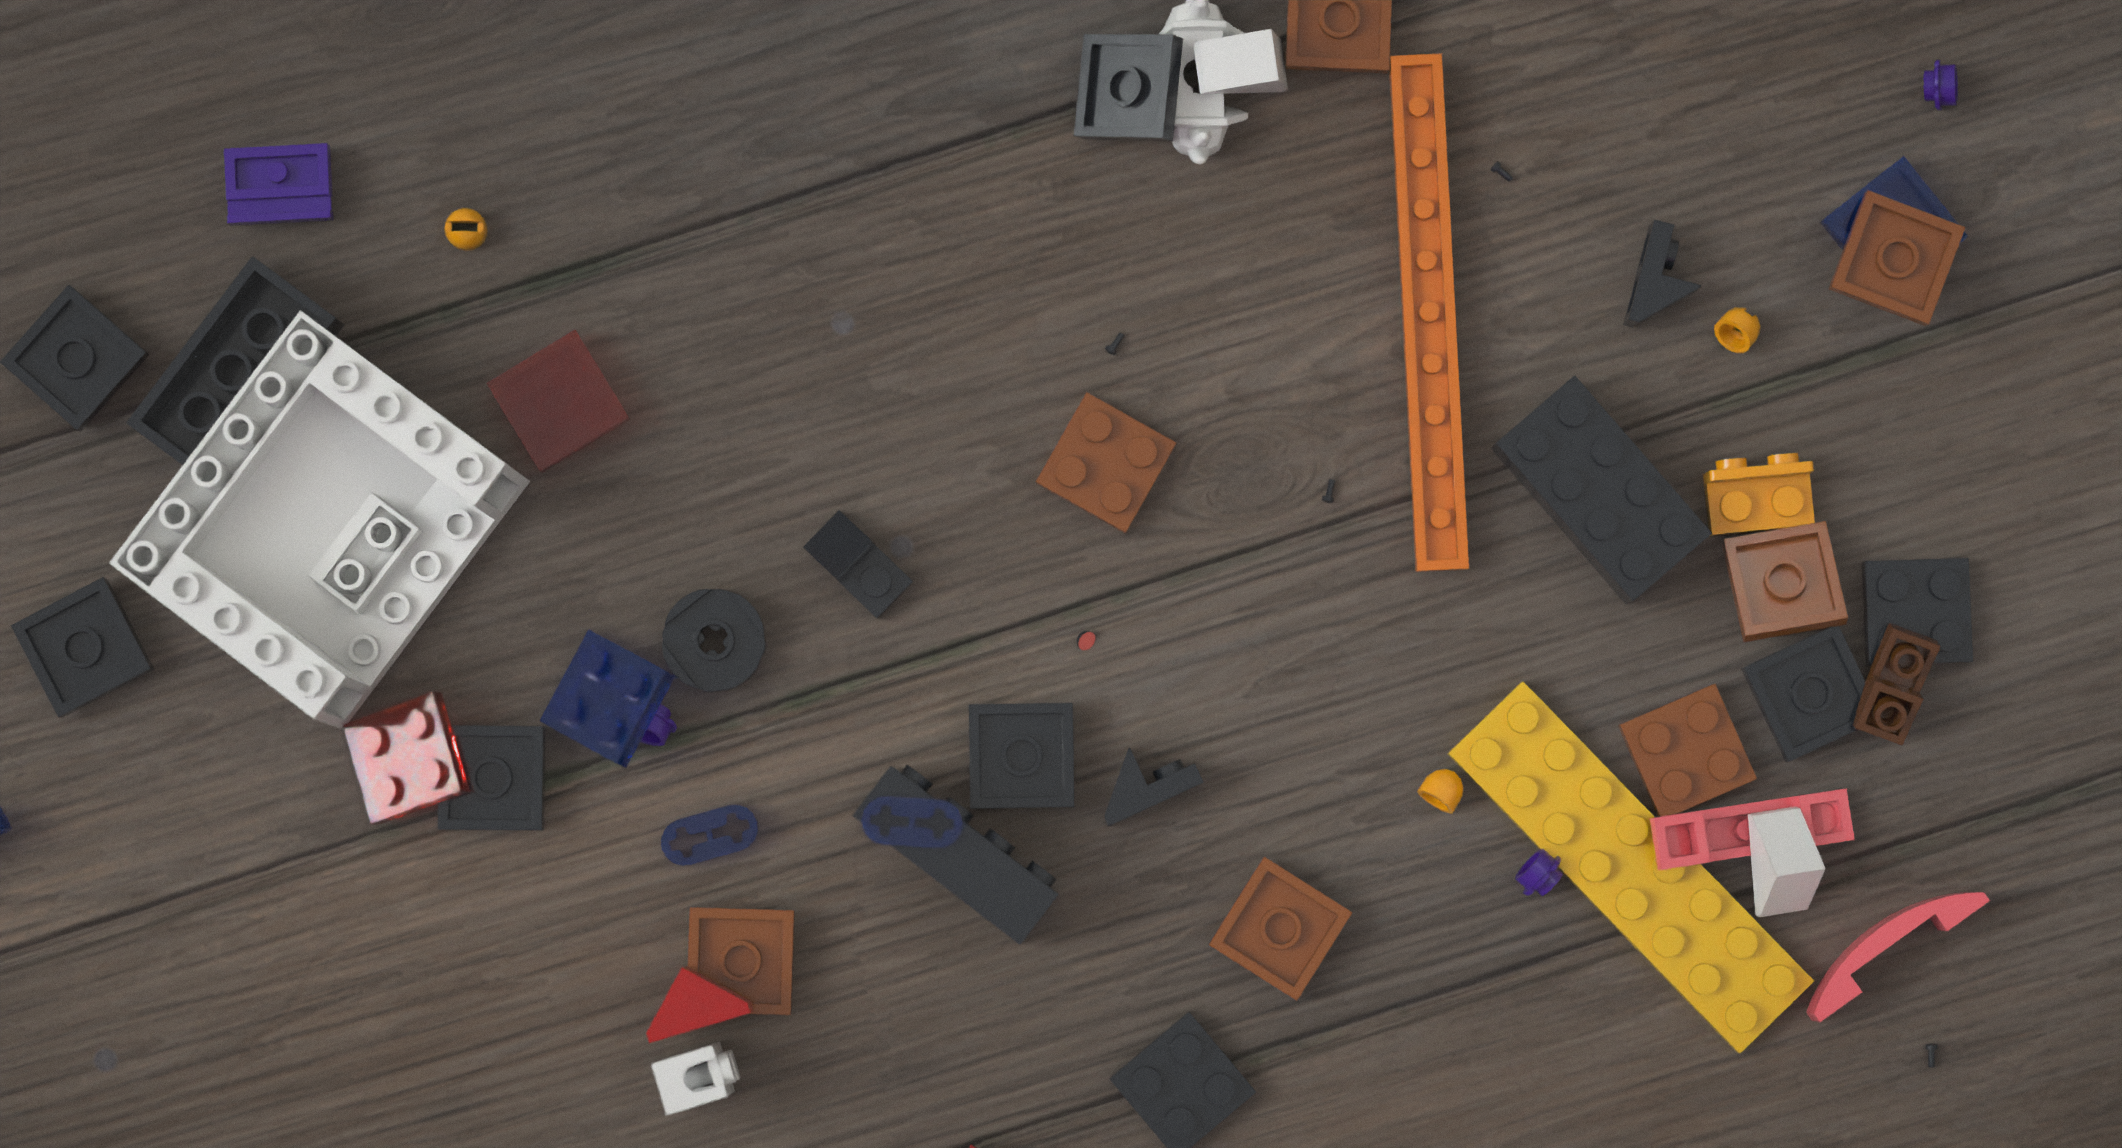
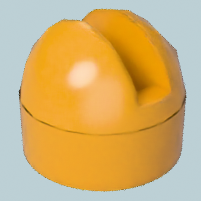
M460 208L453 211L448 216L444 228L448 241L454 247L464 251L474 250L481 246L487 237L488 231L485 219L471 208ZM453 223H477V232L452 231Z
M1736 307L1727 311L1714 326V333L1720 344L1735 353L1746 352L1760 334L1759 318L1756 315L1752 317L1746 312L1747 308Z
M1440 769L1429 774L1417 792L1435 808L1452 814L1463 796V784L1461 778L1454 771Z

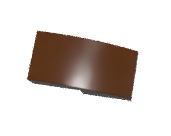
M1889 622L1859 701L1853 723L1854 728L1903 746L1923 702L1920 691L1941 647L1937 640Z

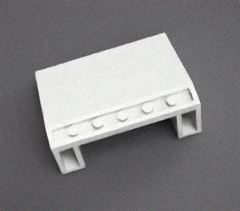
M299 311L109 563L313 719L344 730L530 481L305 313Z

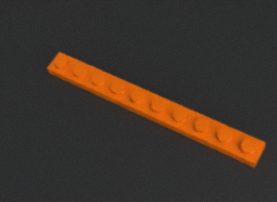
M1442 53L1390 56L1389 70L1416 572L1468 570L1469 557Z

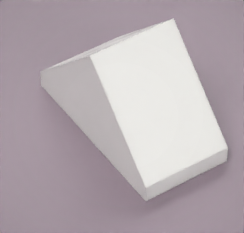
M1272 29L1193 43L1200 94L1266 93L1288 90L1281 39Z
M1795 806L1748 814L1755 915L1765 917L1808 910L1826 868L1801 809Z

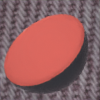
M1083 631L1077 637V645L1081 650H1088L1095 643V634L1091 631Z

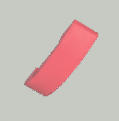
M1847 788L1650 818L1658 870L1751 856L1748 814L1795 806L1801 809L1816 846L1855 840Z
M1962 892L1941 895L1922 900L1887 916L1860 935L1835 960L1816 988L1806 1013L1812 1021H1823L1862 993V990L1851 976L1856 970L1929 918L1939 931H1949L1990 901L1984 892Z

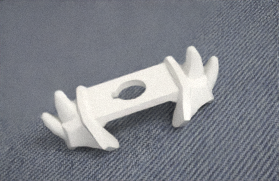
M1186 0L1185 3L1172 8L1163 30L1159 33L1176 35L1183 38L1172 143L1178 152L1189 155L1191 161L1199 165L1206 163L1209 155H1213L1220 150L1229 125L1248 119L1247 112L1233 107H1224V94L1193 93V88L1184 80V67L1189 62L1195 60L1193 43L1244 33L1227 21H1224L1218 5L1209 3L1208 0Z

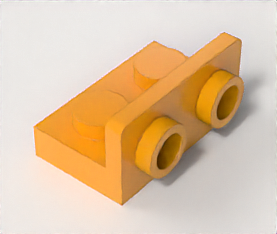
M1798 453L1767 456L1768 465L1748 467L1747 458L1715 461L1716 470H1710L1703 474L1708 529L1712 533L1710 536L1769 531L1815 523L1810 473L1814 472L1813 461L1799 462Z

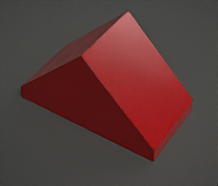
M684 966L680 969L646 1035L649 1043L751 1013L754 1011L750 1000Z

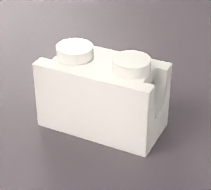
M720 1042L671 1056L651 1064L666 1115L727 1097L735 1092L733 1083L740 1080L738 1066L732 1050L723 1052ZM707 1061V1063L695 1066L696 1064Z

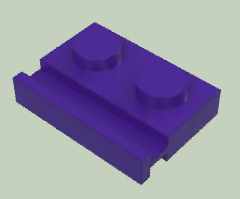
M327 143L224 149L225 188L228 204L227 223L230 226L333 220L330 145Z

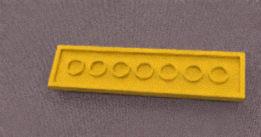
M1523 681L1447 753L1539 849L1546 850L1554 859L1557 856L1561 858L1558 869L1737 1053L1740 1054L1814 982L1796 961L1701 864L1658 870L1650 818H1655V816Z

